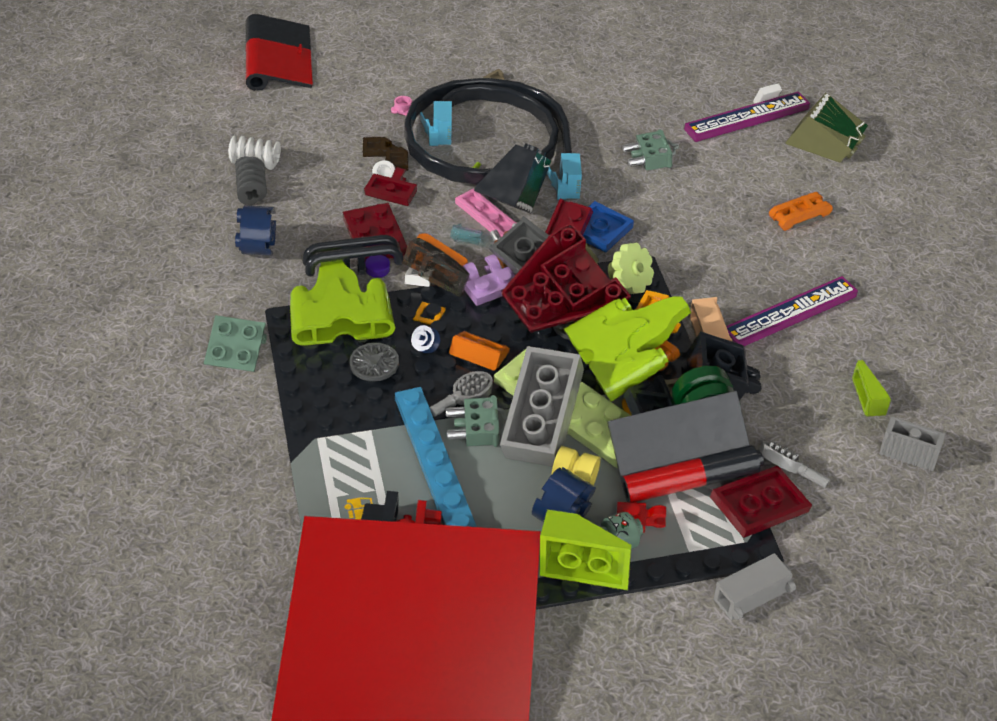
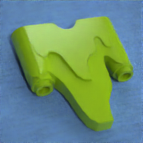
M343 260L322 262L319 266L316 284L311 290L300 285L291 291V337L293 342L298 345L332 343L337 336L342 334H349L356 340L384 338L390 336L395 331L386 283L380 278H374L367 284L366 292H362L355 272L348 268Z
M678 296L660 300L637 310H632L626 298L622 300L617 299L564 328L583 361L589 364L598 384L610 402L623 395L630 387L642 383L665 367V363L669 362L661 348L657 350L656 348L669 338L675 326L691 314V310L683 297Z

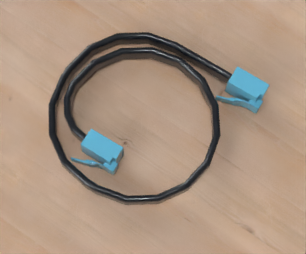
M474 78L452 80L429 88L411 103L404 123V137L409 154L423 168L433 174L453 182L477 185L493 168L478 169L457 166L431 156L415 141L412 127L417 115L420 114V120L425 132L429 136V146L451 145L453 106L473 100L510 104L530 112L546 126L550 139L548 145L542 151L546 152L545 157L550 160L554 156L558 141L559 129L554 120L555 118L562 133L564 153H561L559 179L556 172H553L550 167L547 175L551 185L556 190L557 200L560 198L563 200L580 199L582 180L580 153H572L569 121L562 105L546 92L517 81ZM434 103L433 126H430L429 119H425L422 111Z

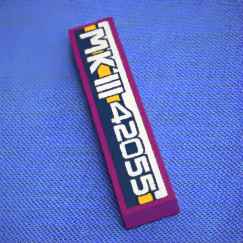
M797 91L685 123L684 130L695 142L809 110L810 102Z
M841 276L726 327L732 342L747 346L857 297L858 290Z

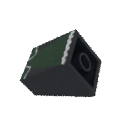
M525 143L524 147L515 144L475 186L474 191L531 214L551 160L545 157L546 152L539 150L535 146Z

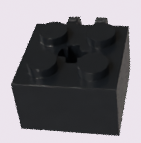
M700 331L686 352L687 372L702 366H717L725 370L733 385V390L737 391L739 401L745 393L757 394L761 392L762 386L760 381H758L761 378L760 371L747 365L744 346Z

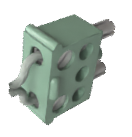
M661 129L656 132L636 135L635 143L622 145L624 153L631 151L632 158L628 159V165L632 167L643 164L645 170L664 167L671 168L672 156L676 154V149H679L678 143L675 144L671 140L666 139Z
M492 395L491 398L464 399V407L446 408V417L465 416V418H454L455 428H466L447 430V439H466V446L493 445L498 447L499 434L503 433L506 424L505 422L503 428L499 430L498 412L502 413L503 418L506 420L508 416L503 409L497 408V397Z

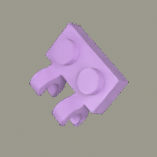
M494 254L485 257L488 263L487 266H484L487 275L480 277L473 262L463 265L466 271L463 274V278L466 281L464 290L476 306L502 297V290L515 276L509 267L501 268L499 260Z

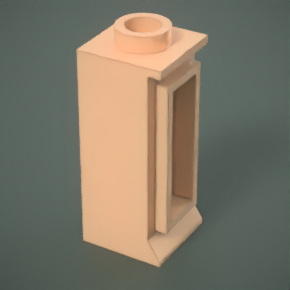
M717 297L692 299L690 320L696 337L701 331L732 341L717 304Z

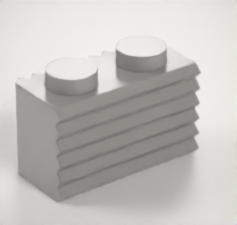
M891 416L879 453L881 456L885 455L897 461L901 460L903 463L907 462L908 465L912 464L913 466L924 468V470L928 469L931 472L934 471L946 433Z

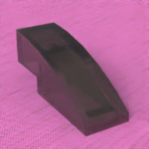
M417 238L409 241L402 263L419 271L418 276L458 297H462L470 273L452 257L423 239Z

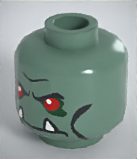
M621 512L606 517L601 522L602 529L631 544V549L639 545L640 536L643 535V527L640 520L634 519L630 513Z

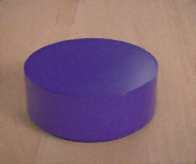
M383 255L370 256L365 262L366 273L374 278L386 276L390 272L389 259Z

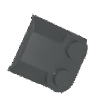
M523 216L505 235L493 245H490L489 250L512 269L516 275L549 235Z

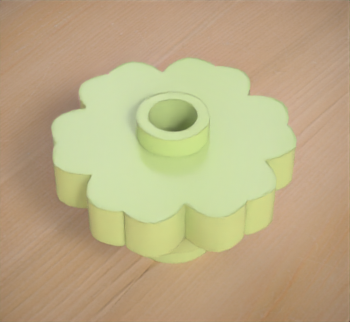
M639 243L623 244L620 247V251L614 253L613 260L608 266V275L611 279L616 277L629 294L643 293L646 286L652 283L654 271L650 267L652 257L646 248L640 247Z

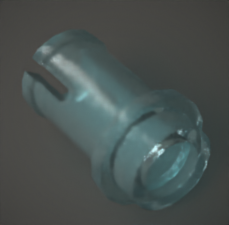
M461 223L458 225L454 224L450 238L454 239V242L460 240L479 246L482 231L463 227Z

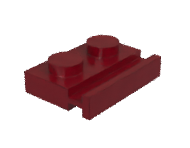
M560 198L545 233L550 235L572 222L583 235L593 214L592 208L571 201L567 202Z

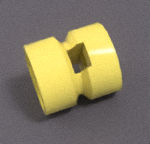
M561 446L554 460L551 475L559 467L561 469L564 467L594 486L601 459L599 456L586 452L579 456L575 449Z

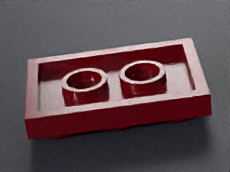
M389 203L342 212L343 220L351 239L389 235L398 241L403 256L408 255V246ZM389 254L383 255L388 259L394 258L392 255Z
M779 466L771 467L715 488L710 495L713 502L743 538L808 513L812 507L809 500Z

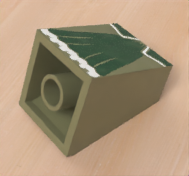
M825 92L800 121L785 143L840 163L845 157L851 158L858 149L856 146L866 137L863 133L868 125Z

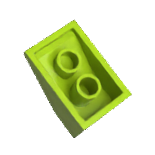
M547 509L540 535V576L628 590L632 545L578 514Z

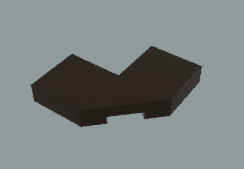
M363 137V157H385V161L391 162L395 169L399 167L408 171V150L403 147L398 148L386 137Z

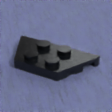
M662 375L656 376L651 382L647 380L640 385L630 387L623 395L632 415L675 405Z

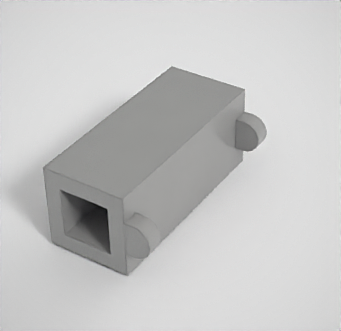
M774 553L718 581L714 600L730 620H739L743 618V614L786 592L791 593L795 591L796 585L791 580L793 574L789 566L782 562Z

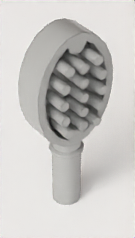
M475 371L461 376L453 385V394L448 395L445 399L429 407L432 416L435 417L446 411V408L456 406V404L464 405V399L488 398L492 392L493 380L491 375L483 371Z
M774 440L771 443L762 441L759 450L764 458L787 471L800 474L801 477H805L826 488L830 478L815 471L808 465L806 466L798 458L799 454H795L793 450L787 451L788 447L781 448L782 444L776 445Z

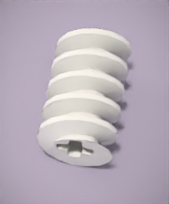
M234 135L229 144V159L231 163L235 164L236 160L240 157H257L264 162L268 170H272L279 162L281 145L277 141L274 147H272L271 140H267L265 146H263V140L260 138L255 145L253 137H250L246 143L245 136H241L237 142L236 135Z

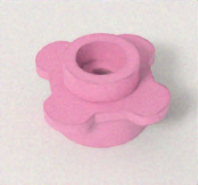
M408 96L396 97L394 107H391V112L406 116L413 102L412 99Z

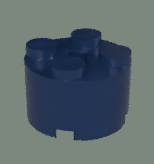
M244 205L243 208L237 209V223H240V233H236L235 246L239 248L242 254L273 256V251L269 247L275 246L276 220H271V214H276L275 207Z
M559 467L544 484L542 490L545 492L542 499L536 498L532 508V515L542 522L545 520L547 509L574 513L584 517L592 505L589 500L593 496L596 487L570 470Z

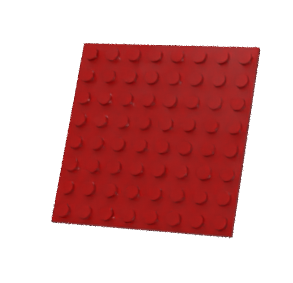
M304 516L271 721H529L541 531Z

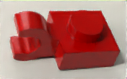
M617 502V514L628 512L634 519H639L643 527V533H645V526L666 527V506L656 505L646 510V503Z

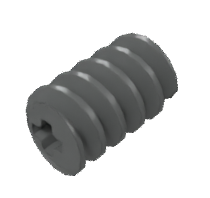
M245 156L237 159L235 163L237 197L244 205L255 204L264 199L267 194L264 162L257 157Z

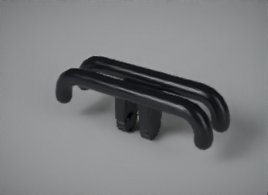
M376 235L312 244L303 253L302 262L306 266V275L312 277L315 274V267L319 263L343 260L344 264L350 268V259L357 258V271L359 275H365V257L389 254L394 257V263L397 266L404 263V257L400 251L399 243L394 237Z

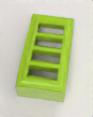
M858 360L852 380L864 415L866 417L885 416L891 402L890 396L863 360Z

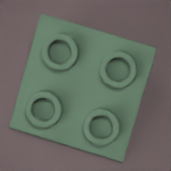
M215 315L204 364L254 372L261 344H265L267 340V334H264L266 323Z

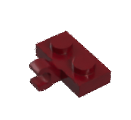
M396 167L391 178L373 173L364 188L366 196L409 206L417 192V184L406 182V178L403 177L406 169Z

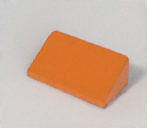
M463 331L453 336L449 353L485 368L496 370L509 353L510 348Z

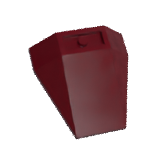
M572 222L550 234L501 292L502 296L530 332L580 320L613 300L631 299V295L616 277L610 280L586 251V239Z

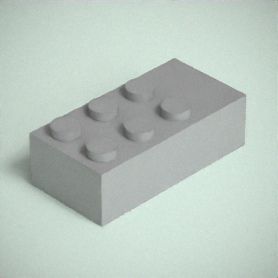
M527 346L500 442L505 458L553 467L559 448L565 444L584 371L580 354Z

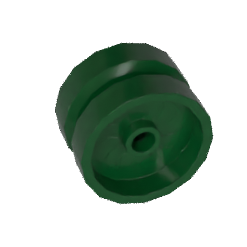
M702 366L684 373L676 381L672 389V397L675 405L733 392L734 390L725 370L717 366Z

